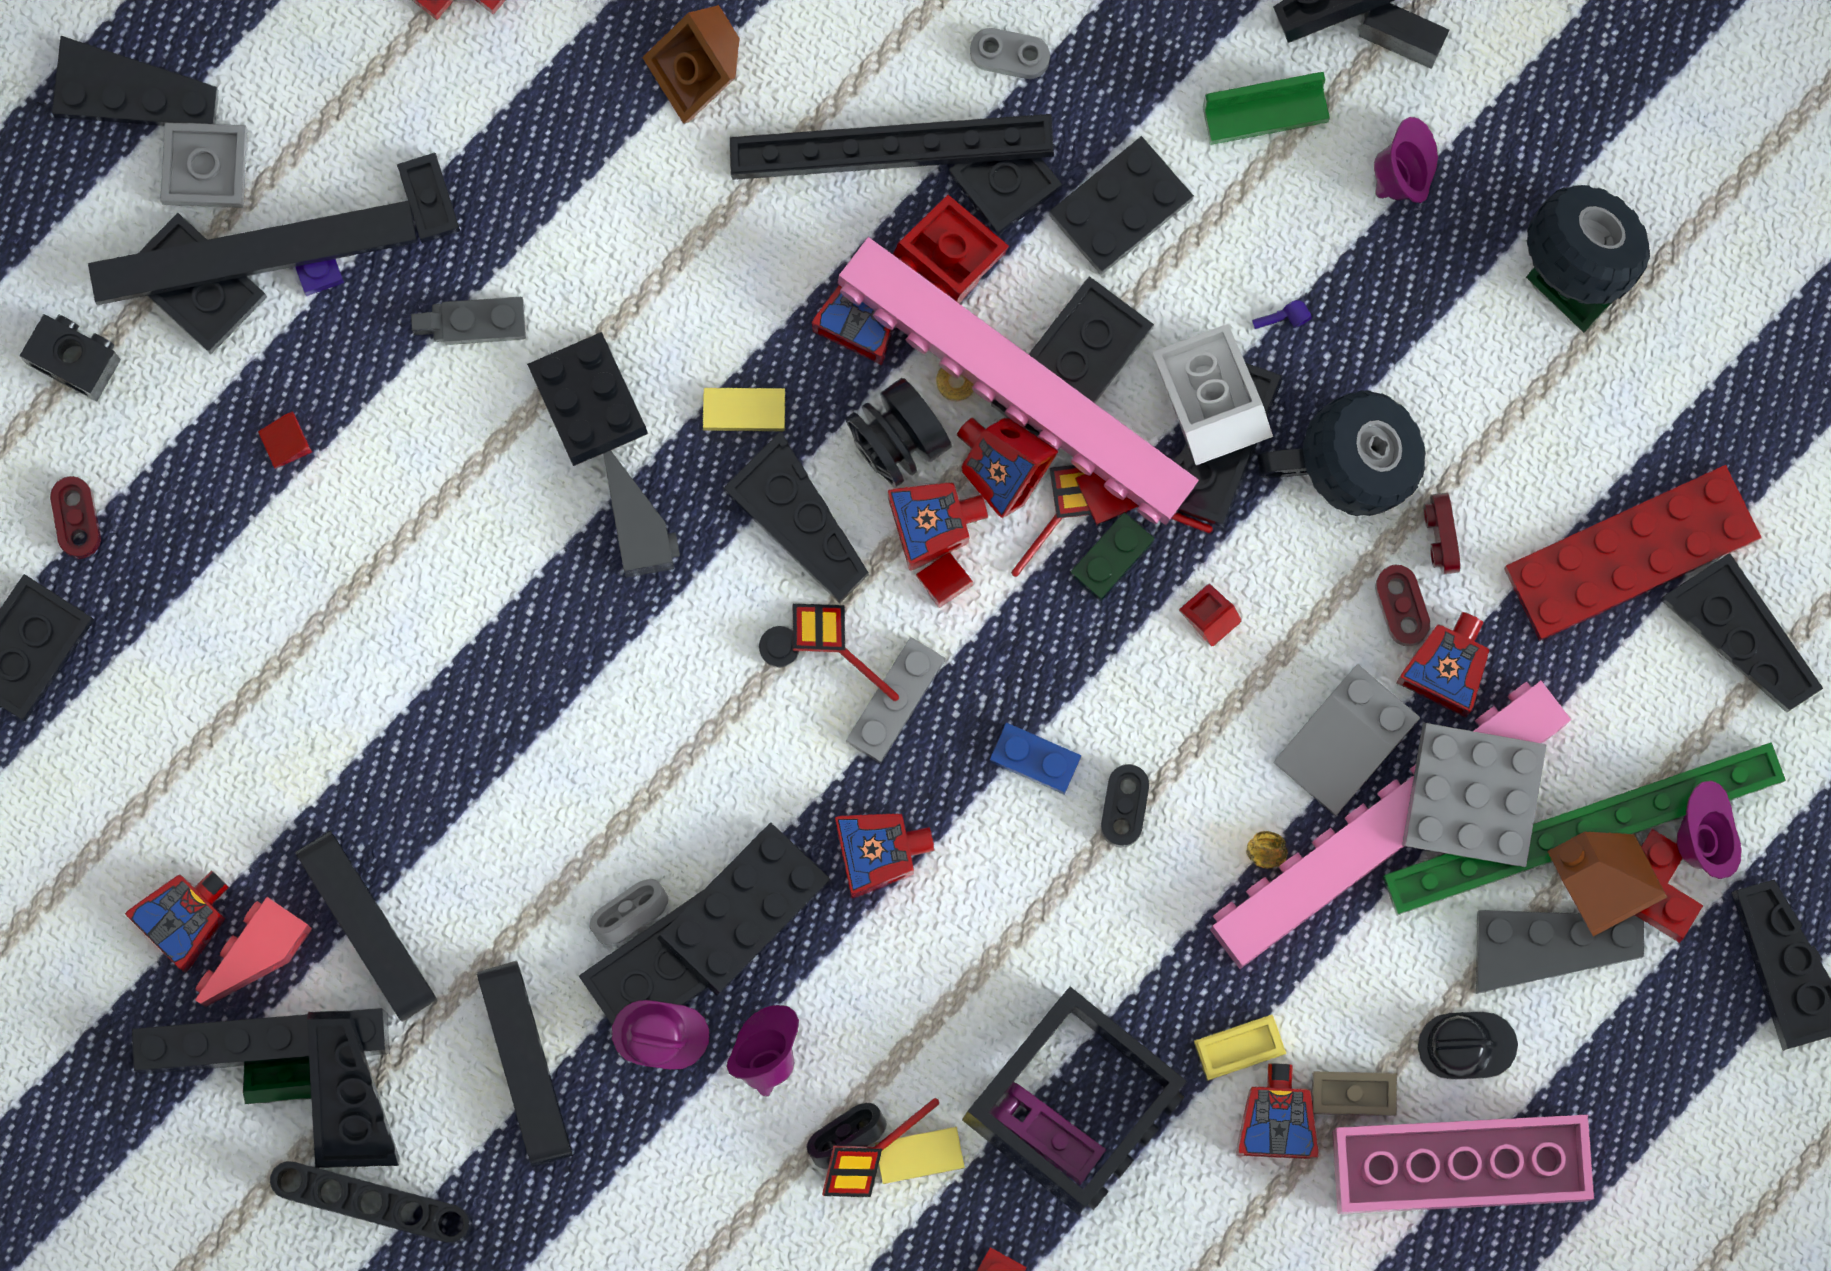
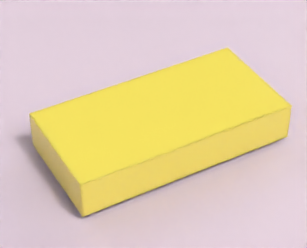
M704 388L703 431H785V388Z
M1273 1014L1194 1041L1207 1081L1286 1055Z
M957 1127L897 1138L881 1152L879 1167L882 1183L888 1184L964 1169Z

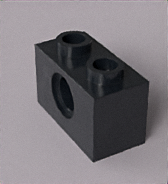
M43 314L19 356L26 365L97 402L121 361L116 352L113 351L115 345L96 333H93L92 337L89 338L77 332L80 326L60 314L57 315L56 319ZM72 346L81 347L82 354L77 361L72 363L63 361L64 352Z

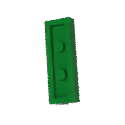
M1324 72L1206 94L1202 108L1210 145L1329 123L1330 117L1323 89L1326 80Z

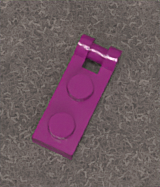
M1014 1082L1005 1092L1006 1096L999 1106L995 1105L989 1113L1052 1165L1081 1185L1106 1149ZM1019 1106L1024 1107L1030 1112L1023 1122L1013 1116V1113Z

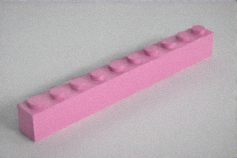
M868 237L839 274L838 284L842 286L840 292L848 300L858 306L862 302L875 311L873 317L883 326L891 330L896 326L908 335L906 341L913 348L923 354L930 351L941 359L939 365L947 373L955 378H959L962 375L974 384L972 390L981 398L990 403L995 399L1007 408L1005 414L1012 421L1022 427L1028 423L1040 432L1038 438L1054 447L1057 451L1059 448H1062L1073 457L1071 463L1087 475H1091L1092 472L1096 473L1106 481L1104 487L1114 496L1122 500L1127 496L1138 504L1137 511L1148 521L1154 524L1161 521L1167 525L1199 481Z
M1542 681L1533 687L1528 682H1525L1507 696L1511 703L1501 711H1498L1493 706L1478 717L1475 722L1479 727L1474 732L1543 743L1571 721V718ZM1416 764L1412 768H1410V771L1413 774L1415 772ZM1414 776L1402 785L1397 779L1392 781L1377 793L1381 798L1379 802L1369 809L1363 803L1344 818L1348 825L1339 832L1335 833L1332 828L1328 829L1312 842L1316 849L1304 858L1298 852L1281 864L1279 868L1283 873L1272 882H1269L1264 877L1246 891L1250 898L1236 907L1232 901L1213 915L1217 923L1211 927L1210 931L1239 969L1243 968L1404 847L1402 842Z

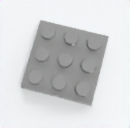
M1423 723L1402 846L1526 867L1547 744Z

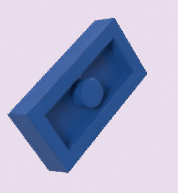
M1006 722L989 762L1065 795L1082 755Z

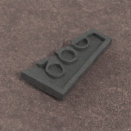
M1477 911L1476 994L1644 957V921L1635 915L1593 937L1580 913Z

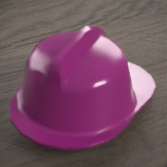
M1408 117L1402 120L1396 130L1392 144L1376 156L1374 160V172L1377 179L1375 194L1378 198L1389 197L1398 201L1410 199L1416 203H1422L1427 199L1437 167L1438 153L1432 132L1419 118Z
M1705 781L1693 789L1688 799L1686 815L1677 832V846L1679 853L1686 863L1694 868L1703 869L1708 875L1717 879L1731 877L1737 871L1741 862L1742 847L1727 792L1720 784L1714 781Z
M638 1000L626 1005L617 1014L612 1025V1041L617 1052L625 1060L637 1065L670 1070L683 1069L694 1064L704 1054L709 1043V1028L705 1018L693 1008L653 1000Z
M773 1005L754 1013L739 1031L726 1065L729 1074L737 1079H742L753 1089H757L763 1097L770 1096L774 1087L787 1080L794 1069L795 1062L792 1047L799 1027V1019L796 1012L788 1006Z

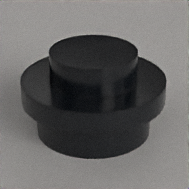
M783 626L768 629L762 635L759 642V652L762 659L773 667L781 668L792 664L800 652L793 651V631Z

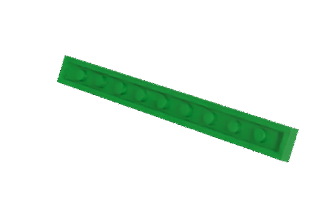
M1770 742L1533 824L1526 867L1444 854L1383 876V880L1396 916L1552 863L1553 861L1548 851L1583 832L1636 834L1680 819L1686 815L1688 799L1693 789L1701 782L1714 781L1720 784L1727 792L1729 801L1784 783L1786 779L1773 744Z

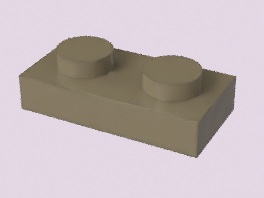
M1313 1071V1114L1396 1116L1397 1073Z

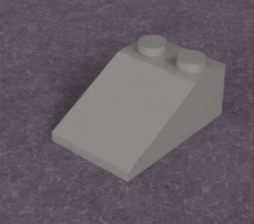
M1357 664L1273 763L1336 816L1416 725L1420 717Z

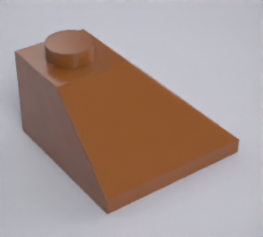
M719 5L687 13L642 57L683 124L689 123L736 78L740 38Z
M1583 832L1548 851L1564 885L1593 937L1667 898L1634 834Z

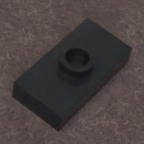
M434 152L397 164L421 242L424 243L459 232L460 228L436 153Z

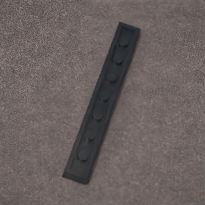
M1051 114L729 137L732 180L1054 157Z
M403 201L88 263L95 303L96 305H102L417 243L410 203L409 201Z

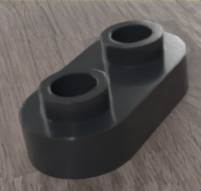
M1125 764L1117 767L1111 773L1108 780L1101 820V833L1104 839L1115 847L1122 848L1134 844L1142 832L1149 792V779L1144 770L1136 765ZM1124 780L1133 781L1136 790L1131 794L1124 793L1120 788L1121 782ZM1118 820H1124L1129 825V831L1125 834H1118L1115 832L1113 824Z
M873 1103L856 1105L816 1131L807 1143V1152L816 1166L828 1169L833 1146L867 1147L882 1136L887 1125L886 1119L878 1106Z

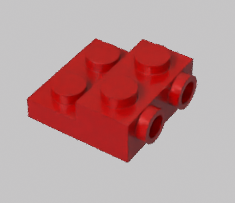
M947 195L898 243L893 255L956 302L960 303L977 286L980 278L1006 253L1009 245L951 196Z

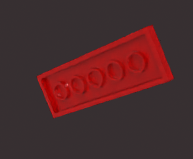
M1724 465L1506 565L1504 570L1538 640L1541 641L1720 559L1729 553L1757 542L1762 537L1727 466Z

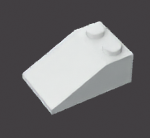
M1229 324L1152 352L1196 465L1273 437L1263 403Z

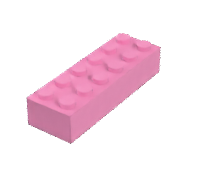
M1588 1115L1338 1127L1332 1131L1338 1214L1586 1202L1594 1199Z

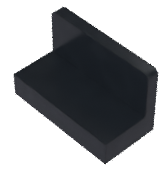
M1387 3L1370 10L1363 22L1359 37L1432 69L1450 29L1392 3Z

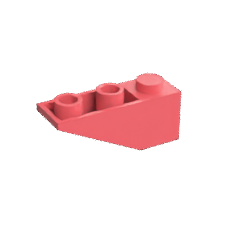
M268 897L265 898L262 904L258 901L255 902L243 920L247 924L238 938L233 935L221 950L219 956L223 960L215 972L208 970L196 987L199 995L195 1001L207 1007L288 964L312 928Z

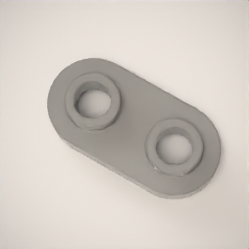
M986 28L976 33L971 41V59L978 68L985 71L1024 79H1034L1043 75L1049 66V48L1042 39L1035 36ZM987 42H993L998 46V49L994 53H988L983 49V46ZM1026 50H1033L1037 53V58L1028 61L1024 59L1022 54Z
M646 879L640 881L597 910L590 920V929L602 944L620 943L640 927L659 917L668 904V895L657 880Z

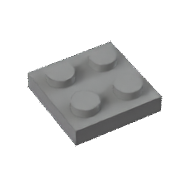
M165 122L160 196L162 205L243 208L248 133L246 125Z

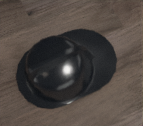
M1460 1012L1436 1016L1425 1025L1419 1035L1418 1042L1420 1059L1431 1073L1446 1079H1477L1500 1075L1510 1068L1516 1058L1518 1048L1515 1031L1508 1021L1497 1014L1488 1012Z

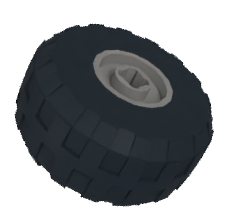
M1573 185L1572 187H1563L1557 190L1541 205L1528 225L1526 240L1529 256L1532 257L1533 266L1537 273L1541 274L1544 281L1551 288H1555L1564 297L1575 299L1579 303L1607 304L1622 298L1640 279L1650 259L1647 231L1640 222L1639 216L1621 198L1599 187Z
M1361 390L1356 393L1351 392L1328 403L1310 420L1306 429L1305 440H1303L1304 464L1314 488L1334 508L1353 516H1372L1398 506L1406 498L1413 495L1419 487L1418 484L1424 475L1426 456L1425 444L1420 434L1421 431L1417 423L1410 416V413L1401 404L1391 399V397L1369 390Z

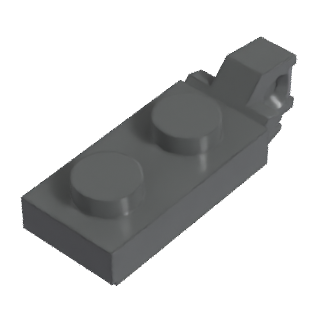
M523 297L442 302V304H433L432 312L411 314L414 335L434 334V342H444L445 345L526 339Z

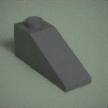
M610 450L603 453L626 578L674 569L672 558L680 557L676 532L668 534L663 518L613 452Z

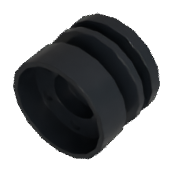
M900 378L880 393L882 403L886 409V412L883 414L870 403H865L862 406V410L869 421L868 425L855 412L845 418L852 432L854 443L864 459L876 473L881 474L893 487H897L904 482V478L896 464L899 463L909 475L913 476L917 473L916 464L911 456L914 451L926 461L932 462L952 447L946 431L933 411L905 378Z

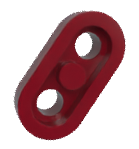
M74 476L64 477L55 483L50 494L59 546L67 555L76 559H84L93 555L101 542L94 495L88 484L81 478ZM72 493L80 494V501L75 506L67 505V497ZM80 532L86 533V542L83 545H75V535Z
M1447 492L1430 495V503L1423 505L1426 527H1433L1436 543L1430 544L1433 568L1440 567L1443 575L1459 573L1460 554L1449 494Z
M1402 565L1388 566L1379 574L1375 584L1376 595L1388 632L1396 643L1402 646H1415L1425 639L1430 630V618L1415 574L1409 568ZM1392 581L1401 583L1403 592L1400 594L1391 593L1388 584ZM1403 620L1413 621L1415 631L1412 633L1404 632L1401 628V622Z

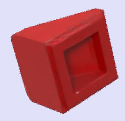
M293 411L258 431L275 469L312 453Z
M950 552L916 574L938 608L973 586V581Z
M1210 583L1179 609L1180 613L1211 646L1216 645L1241 622V618L1234 605Z

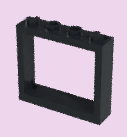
M1069 986L969 1108L962 1121L1079 1215L1087 1205L1092 1210L1099 1205L1109 1192L1103 1187L1105 1182L1112 1174L1118 1179L1135 1160L1129 1155L1130 1151L1137 1143L1145 1147L1160 1129L1154 1124V1121L1162 1111L1169 1116L1185 1097L1179 1090L1187 1081ZM1070 1013H1073L1165 1088L1084 1189L1080 1188L989 1113Z

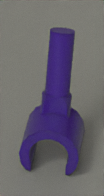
M1295 300L1287 304L1282 310L1254 319L1252 322L1254 328L1258 329L1282 322L1288 318L1293 328H1298L1310 321L1312 316L1304 302Z

